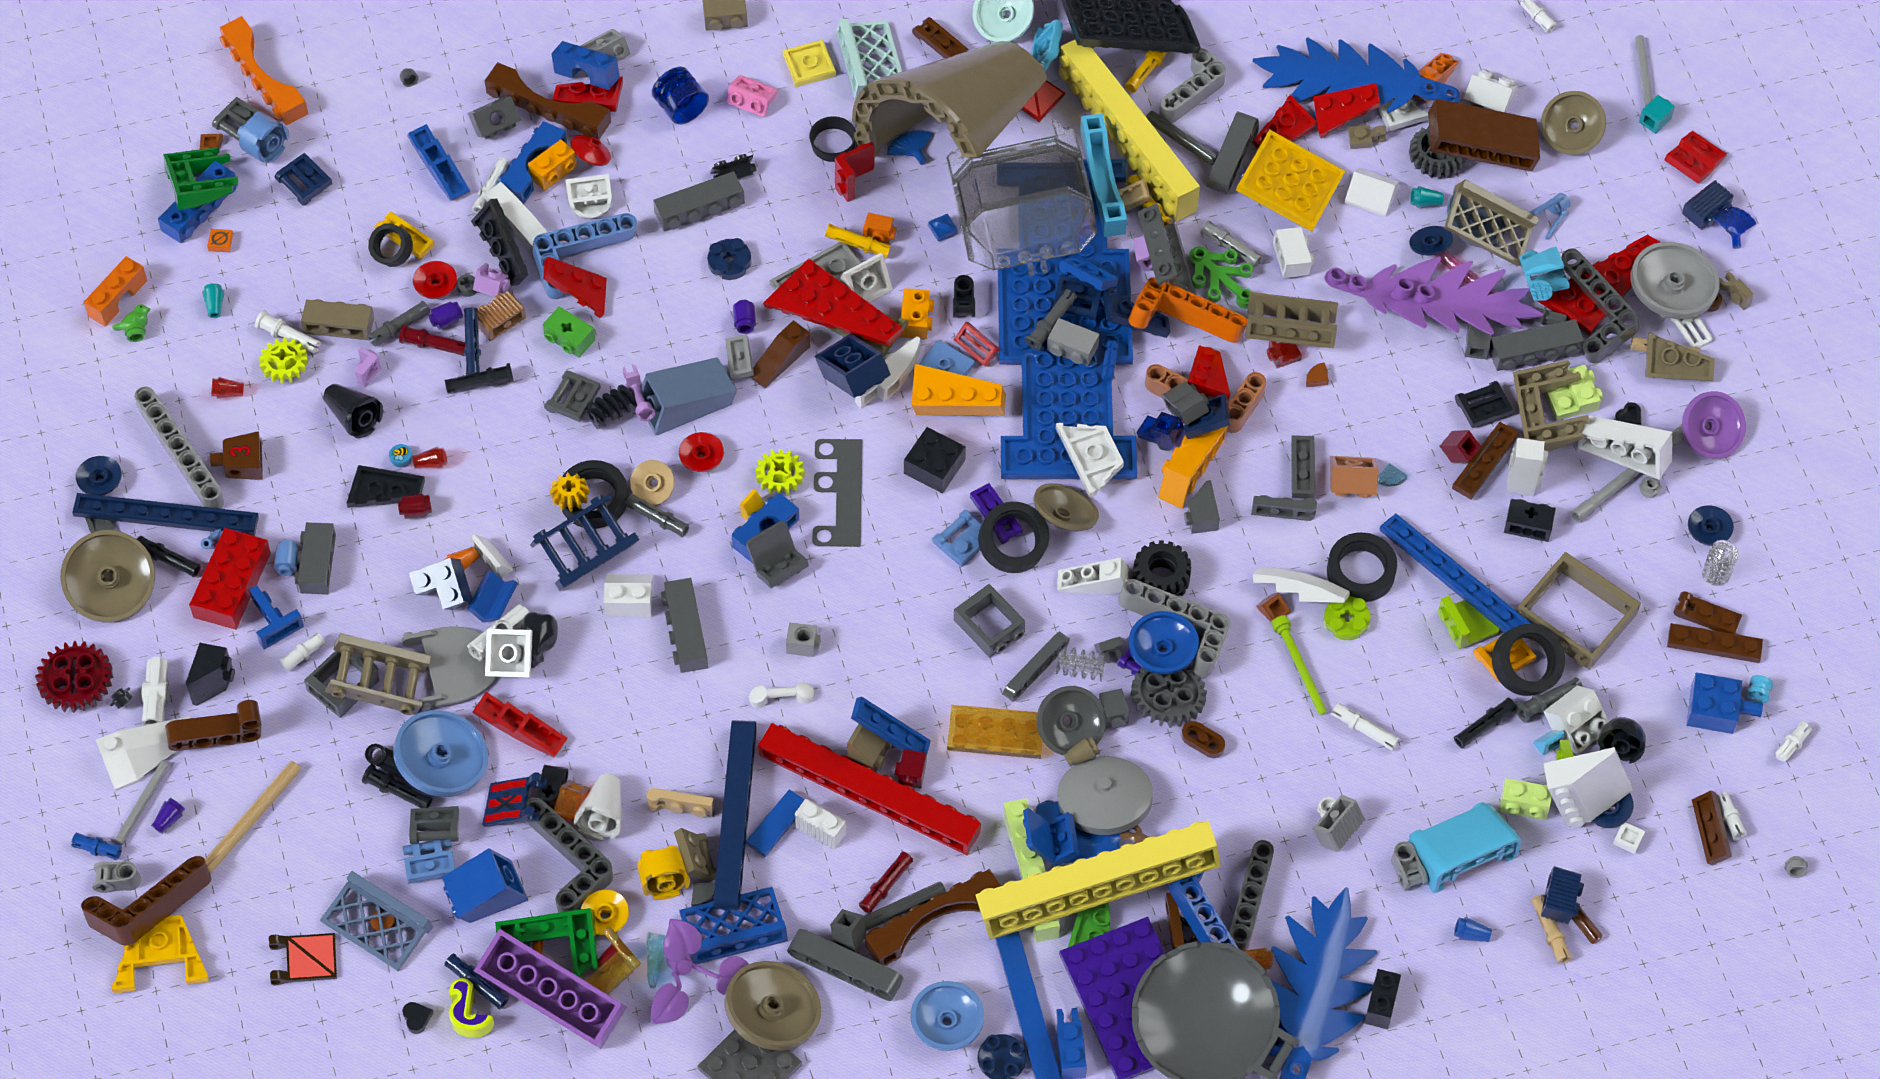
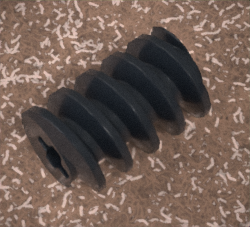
M621 384L618 385L617 390L611 389L610 394L604 393L602 398L597 397L594 402H588L587 413L596 429H600L599 421L607 425L606 417L614 421L615 412L621 417L623 416V408L630 412L629 405L632 404L636 408L637 403L630 390Z

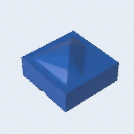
M948 213L928 222V226L938 242L958 234V229Z

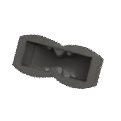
M1185 381L1161 395L1166 408L1174 416H1177L1184 425L1209 412L1207 407L1209 401L1204 393H1199L1193 384L1189 385Z

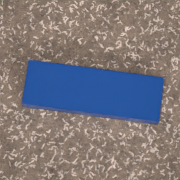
M789 789L746 840V845L766 857L795 822V812L805 799Z

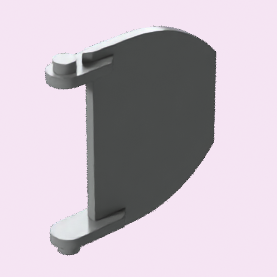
M456 626L440 627L414 634L412 632L404 633V637L401 639L404 646L422 644L424 653L431 656L428 669L435 695L418 700L422 702V707L420 708L422 711H428L431 707H442L471 700L482 694L493 684L497 677L485 676L486 657L481 661L473 658L467 647L470 642L482 633Z

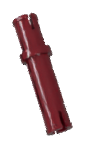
M902 851L878 882L870 886V891L859 902V907L864 912L871 913L881 899L884 900L888 896V891L909 865L913 863V858L908 853Z

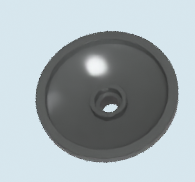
M1064 686L1053 690L1043 699L1037 712L1036 725L1043 743L1053 752L1063 755L1084 737L1086 739L1092 737L1097 745L1105 731L1106 716L1101 702L1092 692L1078 686ZM1065 717L1070 718L1069 725L1064 724Z

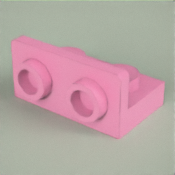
M739 75L729 84L726 103L764 117L767 114L768 105L777 97L778 89Z

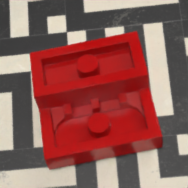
M1692 130L1680 140L1677 147L1667 153L1664 161L1699 184L1717 168L1727 154Z

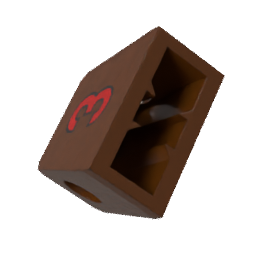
M259 431L224 439L223 452L210 453L211 467L223 466L227 478L263 480L262 442Z

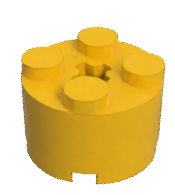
M671 845L663 849L646 850L641 853L637 869L645 896L648 897V894L652 895L655 900L670 899L680 894L679 890L683 887L685 889L689 887V874L686 872L677 846Z

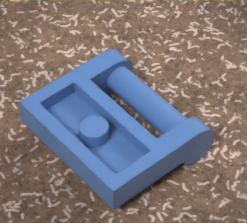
M963 510L959 514V518L941 534H936L932 541L940 550L962 567L980 551L978 534L982 524L974 519L969 511ZM966 524L969 527L951 544L946 542L963 525Z

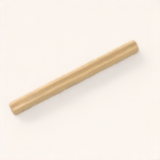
M290 761L205 858L210 873L214 871L300 772V766L296 762Z

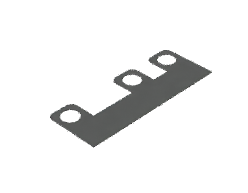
M818 439L815 442V457L818 459H837V472H817L814 475L815 491L837 492L836 526H815L813 528V544L815 546L860 547L862 439ZM830 443L834 448L833 452L829 455L821 454L819 451L820 445ZM822 476H829L833 480V484L829 488H822L819 486L818 480ZM821 530H828L832 537L828 542H820L817 539V533Z

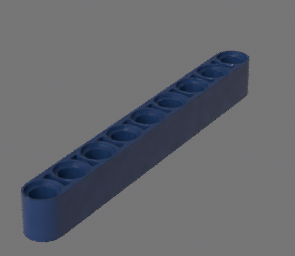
M732 720L714 890V909L739 910L756 744V721Z

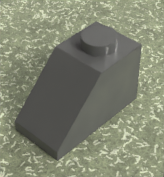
M1211 480L1203 484L1188 503V511L1184 512L1185 524L1190 526L1191 534L1217 531L1219 529L1220 517Z

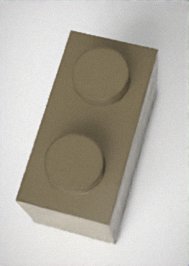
M702 0L706 31L748 27L745 0Z

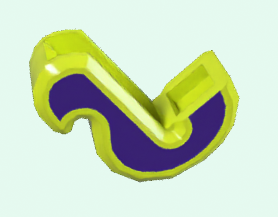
M466 978L455 980L449 989L452 1001L449 1009L452 1028L459 1035L469 1038L485 1036L493 1029V1016L471 1015L475 994L473 984Z

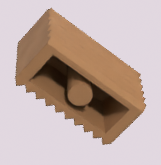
M510 291L498 294L488 305L478 307V329L483 332L489 341L526 318L524 306Z

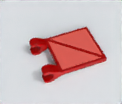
M1046 80L1021 110L1040 123L1065 96V92Z

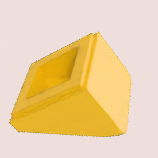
M752 490L740 503L741 516L747 521L753 512H758L765 504L757 490Z

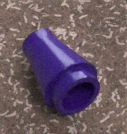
M169 798L167 802L164 801L151 826L163 834L166 829L183 816L182 813L185 808L174 799Z

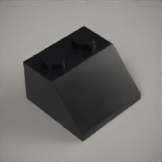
M199 643L186 680V686L193 705L198 706L226 691L229 682L234 680L235 669L232 667V658L229 657L226 647Z

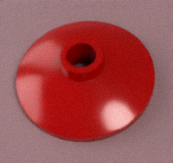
M576 135L572 138L571 148L583 161L595 166H605L610 162L611 154L609 150L597 138L587 135Z
M442 261L424 263L413 275L415 290L421 296L429 299H439L447 296L454 290L457 284V275L454 268Z
M697 432L687 436L679 447L680 461L686 468L695 472H706L716 468L724 456L722 442L715 435L706 432Z

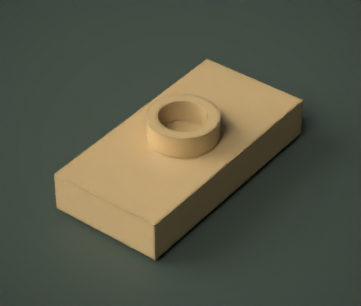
M1144 179L1118 190L1124 203L1125 212L1152 200Z

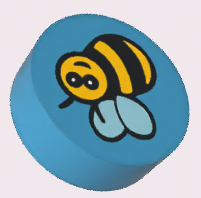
M404 444L393 446L389 451L390 462L396 467L409 465L412 461L411 449Z

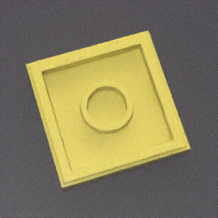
M823 39L782 50L795 87L836 76V70Z

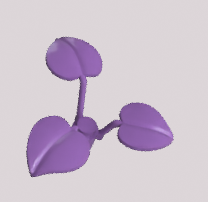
M670 919L663 943V950L667 957L666 963L673 970L672 976L675 978L677 986H674L672 983H666L657 991L651 1007V1022L658 1024L675 1021L686 1012L689 998L684 991H680L682 984L679 975H686L694 968L718 979L716 990L725 995L732 977L749 963L738 956L728 957L721 963L719 974L696 965L691 961L689 954H694L700 949L702 943L700 932L693 925L685 921Z

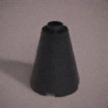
M332 384L325 389L323 395L324 402L349 435L358 439L366 437L375 430L373 426L376 422H381L384 410L382 403L377 398L339 384Z

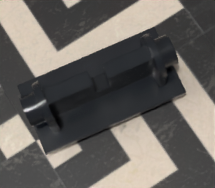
M741 154L736 156L734 161H719L711 168L710 174L716 173L713 178L734 171L739 179L753 175V172L757 171L755 163H750L754 156Z

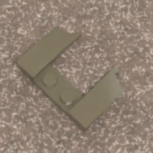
M1568 360L1513 372L1524 438L1545 441L1544 451L1548 452L1583 439L1584 435L1581 433L1583 425L1589 423L1588 415L1548 424L1545 423L1540 394L1582 380L1581 374L1578 371L1572 374L1567 369L1570 365Z

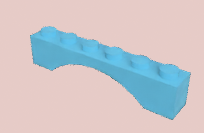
M1103 113L1081 116L1080 133L1104 237L1126 234L1127 216L1113 174Z

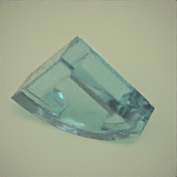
M1389 463L1378 475V484L1397 486L1404 483L1408 475Z

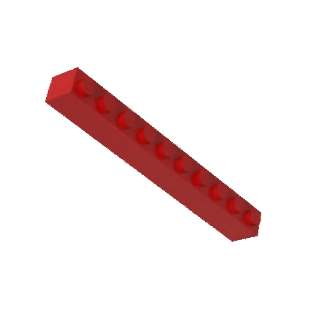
M771 723L758 744L760 757L967 856L981 833V822L976 817L964 815L951 805H943L930 795H922L909 785H901L895 782L892 777L878 774L867 765L857 764L846 755L836 754L829 747L813 743L804 735L792 733L783 725L778 726Z

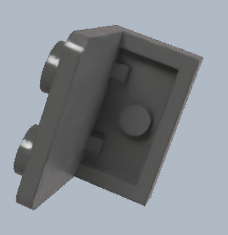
M784 521L776 523L746 542L757 577L770 588L781 584L786 579L800 573L809 566L807 559L795 549L788 526Z

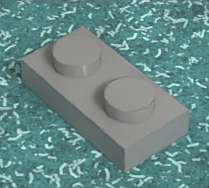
M747 334L725 339L731 379L737 380L754 376Z

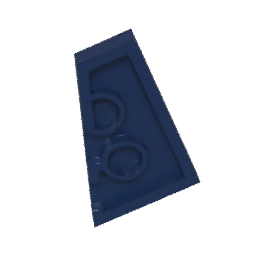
M1112 288L1103 291L1107 321L1130 327L1134 330L1151 333L1154 336L1168 337L1171 331L1167 316L1156 311L1146 328H1136L1128 321L1134 306L1131 298L1126 295L1120 297L1112 293Z

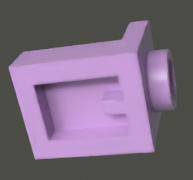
M360 347L358 353L361 362L357 365L355 374L358 384L366 387L380 371L381 366L379 356L374 351Z

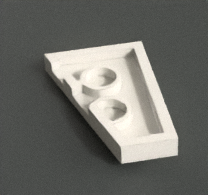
M1412 98L1402 107L1390 113H1387V109L1394 99L1377 108L1388 131L1428 120V113L1425 110L1422 111L1416 105L1417 102Z

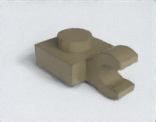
M1370 125L1348 127L1350 149L1372 147V142H1385L1386 126H1377L1370 130Z
M1730 272L1725 277L1728 282L1719 278V288L1730 291L1729 296L1735 304L1739 305L1743 310L1750 307L1754 293L1740 279L1736 280Z

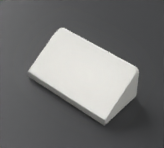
M475 534L472 536L473 547L499 578L513 571L511 565L487 538Z

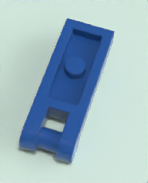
M1080 257L1063 260L1059 263L1061 273H1071L1078 277L1080 281L1093 285L1097 290L1105 291L1108 288L1117 286L1118 277Z

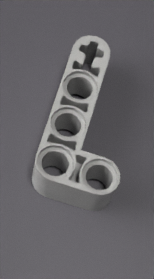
M1200 48L1199 54L1192 53L1191 71L1194 75L1161 99L1159 115L1169 122H1176L1224 85L1226 67L1207 49Z

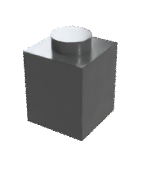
M1469 324L1466 334L1465 357L1487 360L1490 348V334Z
M1122 688L1099 693V701L1105 711L1106 728H1120L1128 724L1130 712Z
M842 909L830 924L833 942L853 952L857 950L865 939L866 930L864 918L861 914Z

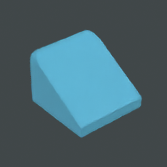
M1563 730L1550 731L1533 743L1541 754L1545 755L1560 746V740H1563L1565 733Z

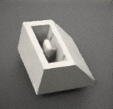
M1486 69L1472 74L1464 99L1496 111L1507 112L1519 86L1514 83L1515 80L1505 76L1502 78L1495 77L1494 72Z
M1576 686L1543 711L1552 731L1563 730L1565 733L1563 740L1570 741L1571 749L1575 754H1579L1599 738L1603 726L1609 722L1595 691L1581 686Z

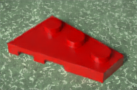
M1373 83L1314 96L1313 100L1320 138L1327 136L1328 132L1336 128L1339 129L1345 126L1346 122L1359 118L1381 106L1377 84Z
M1199 345L1187 383L1189 385L1193 384L1199 393H1204L1211 397L1226 394L1229 401L1231 394L1221 353L1211 347Z

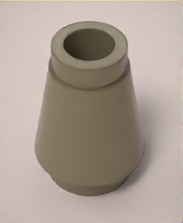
M1084 737L1063 755L1071 767L1072 765L1096 758L1100 751L1092 737L1087 739Z

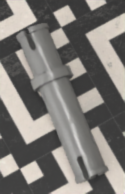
M1207 221L1203 226L1201 232L1215 240L1218 246H1224L1228 250H1235L1240 258L1253 267H1257L1263 257L1261 254H1258L1231 236L1229 231L1220 229L1211 221Z

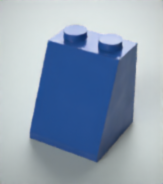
M490 848L442 877L445 885L443 889L447 897L452 901L454 915L468 923L528 900L512 860Z

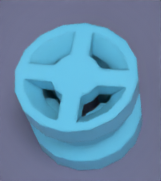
M1762 675L1752 676L1749 682L1751 687L1746 693L1747 698L1753 702L1767 703L1770 699L1769 691L1773 688V681Z

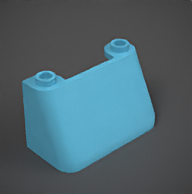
M1484 802L1476 804L1467 812L1423 831L1419 829L1409 835L1410 839L1407 841L1414 846L1419 860L1425 868L1428 878L1427 884L1433 894L1444 890L1443 883L1449 879L1455 881L1458 874L1494 858L1500 861L1504 857L1506 862L1517 858L1522 843L1518 833L1491 804H1485Z

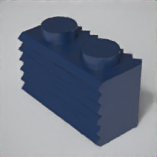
M1714 180L1684 204L1682 214L1702 230L1706 225L1708 227L1712 226L1721 213L1725 215L1731 210L1734 196L1721 186L1720 183H1717V180Z
M1553 866L1548 877L1541 917L1550 918L1565 924H1569L1572 917H1577L1580 903H1576L1577 896H1581L1584 883L1580 882L1582 874Z

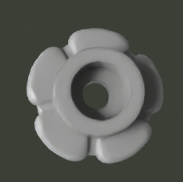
M1645 477L1641 480L1642 483L1639 484L1640 492L1646 498H1654L1662 489L1660 481L1654 477Z
M1793 856L1785 862L1784 869L1790 877L1799 878L1806 874L1808 862L1804 858Z

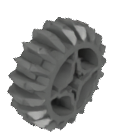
M1429 126L1427 129L1422 127L1410 141L1409 156H1411V163H1414L1415 169L1421 168V174L1427 172L1429 178L1432 175H1436L1438 179L1441 175H1444L1446 178L1450 173L1455 175L1457 170H1461L1466 162V158L1451 157L1450 155L1431 152ZM1424 146L1427 148L1426 152L1422 150Z

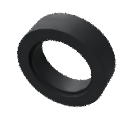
M587 460L575 464L564 473L562 477H566L567 472H569L572 477L577 473L580 479L596 478L610 483L615 490V496L607 507L616 521L623 515L626 510L625 502L628 498L627 485L623 474L614 465L600 460ZM566 507L562 512L569 519L584 509L573 507L571 512ZM594 510L586 515L595 529L608 526L599 510ZM579 520L573 523L579 527H582Z
M1005 502L994 507L985 517L978 534L979 548L983 557L994 568L1007 573L1025 572L1033 568L1044 555L1049 544V528L1045 519L1032 506L1022 502ZM1005 518H1017L1026 522L1031 527L1035 536L1034 549L1022 557L1005 555L996 547L993 541L992 532L994 525Z
M1365 532L1351 533L1340 538L1331 548L1327 563L1328 581L1349 590L1350 596L1362 598L1365 602L1377 600L1387 594L1393 586L1397 571V557L1390 544L1377 535ZM1366 551L1372 553L1381 561L1384 573L1378 580L1372 583H1356L1349 580L1343 574L1340 568V561L1351 552Z
M1527 623L1512 628L1499 637L1492 652V666L1497 679L1506 689L1517 695L1532 696L1550 689L1560 680L1565 668V654L1561 642L1552 631L1538 624ZM1520 638L1536 641L1546 653L1547 669L1544 676L1538 681L1522 679L1514 672L1511 666L1510 650L1514 642Z

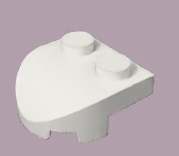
M609 174L566 179L570 209L575 215L584 219H594L608 212L612 204Z

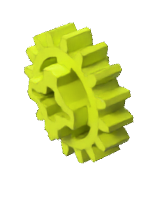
M286 337L283 338L282 342L275 339L274 345L267 343L268 349H261L262 356H259L261 372H264L265 378L271 376L272 382L280 379L281 384H283L285 379H288L291 383L293 382L292 377L295 376L299 379L301 378L300 372H306L305 365H308L306 349H303L301 343L296 345L295 339H292L290 342H287Z
M779 449V453L776 454L773 450H770V456L763 454V461L758 460L757 468H755L757 484L761 483V489L765 490L768 488L770 495L774 491H777V494L785 491L787 495H790L789 489L797 491V484L802 485L803 477H805L803 461H799V456L795 455L792 457L790 450L784 454L782 449ZM766 469H769L768 475L766 476L765 471ZM793 469L795 470L794 476L791 475Z

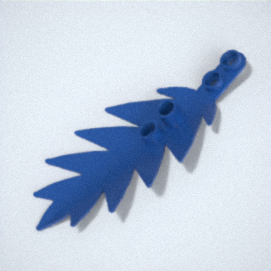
M1309 37L1306 38V44L1310 58L1291 48L1277 45L1276 48L1280 56L1253 58L1252 60L1253 63L1264 70L1273 73L1263 84V88L1282 87L1302 81L1291 94L1298 103L1321 93L1327 88L1329 89L1326 94L1376 83L1378 86L1381 106L1394 99L1387 109V113L1402 107L1413 95L1420 96L1427 101H1435L1437 98L1458 103L1460 100V92L1455 87L1420 77L1417 68L1407 59L1403 60V69L1389 55L1371 43L1368 44V64L1342 39L1338 40L1337 60L1324 47Z
M1348 887L1341 891L1329 908L1318 900L1316 896L1311 898V915L1316 936L1290 916L1285 917L1289 932L1305 964L1275 946L1271 948L1280 969L1296 993L1294 994L1271 980L1278 996L1280 1023L1286 1030V1033L1300 1041L1285 1060L1279 1079H1306L1311 1061H1321L1339 1052V1048L1324 1047L1323 1045L1349 1032L1365 1018L1361 1014L1331 1009L1344 1005L1373 988L1372 984L1340 978L1361 967L1377 954V950L1345 949L1360 934L1368 920L1366 916L1351 918V902ZM1277 1039L1278 1043L1283 1046L1284 1042ZM1293 1065H1298L1300 1067V1072L1298 1074L1293 1072Z

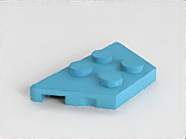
M1057 19L1051 23H1046L1044 25L1045 29L1039 26L1035 31L1031 55L1043 65L1044 72L1060 52L1059 43L1063 37V23Z

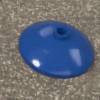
M1158 611L1147 614L1134 624L1129 634L1131 656L1139 666L1152 673L1172 674L1179 672L1192 663L1198 652L1199 639L1196 629L1185 617L1173 612ZM1165 649V650H1167V651H1166V652H1160L1159 650Z

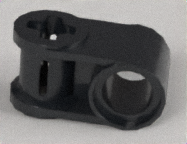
M960 275L954 281L953 318H956L957 315H971L972 318H975L974 281L968 275Z
M544 765L541 778H546L547 782L544 788L538 789V796L556 811L560 806L563 791L567 784L568 768Z

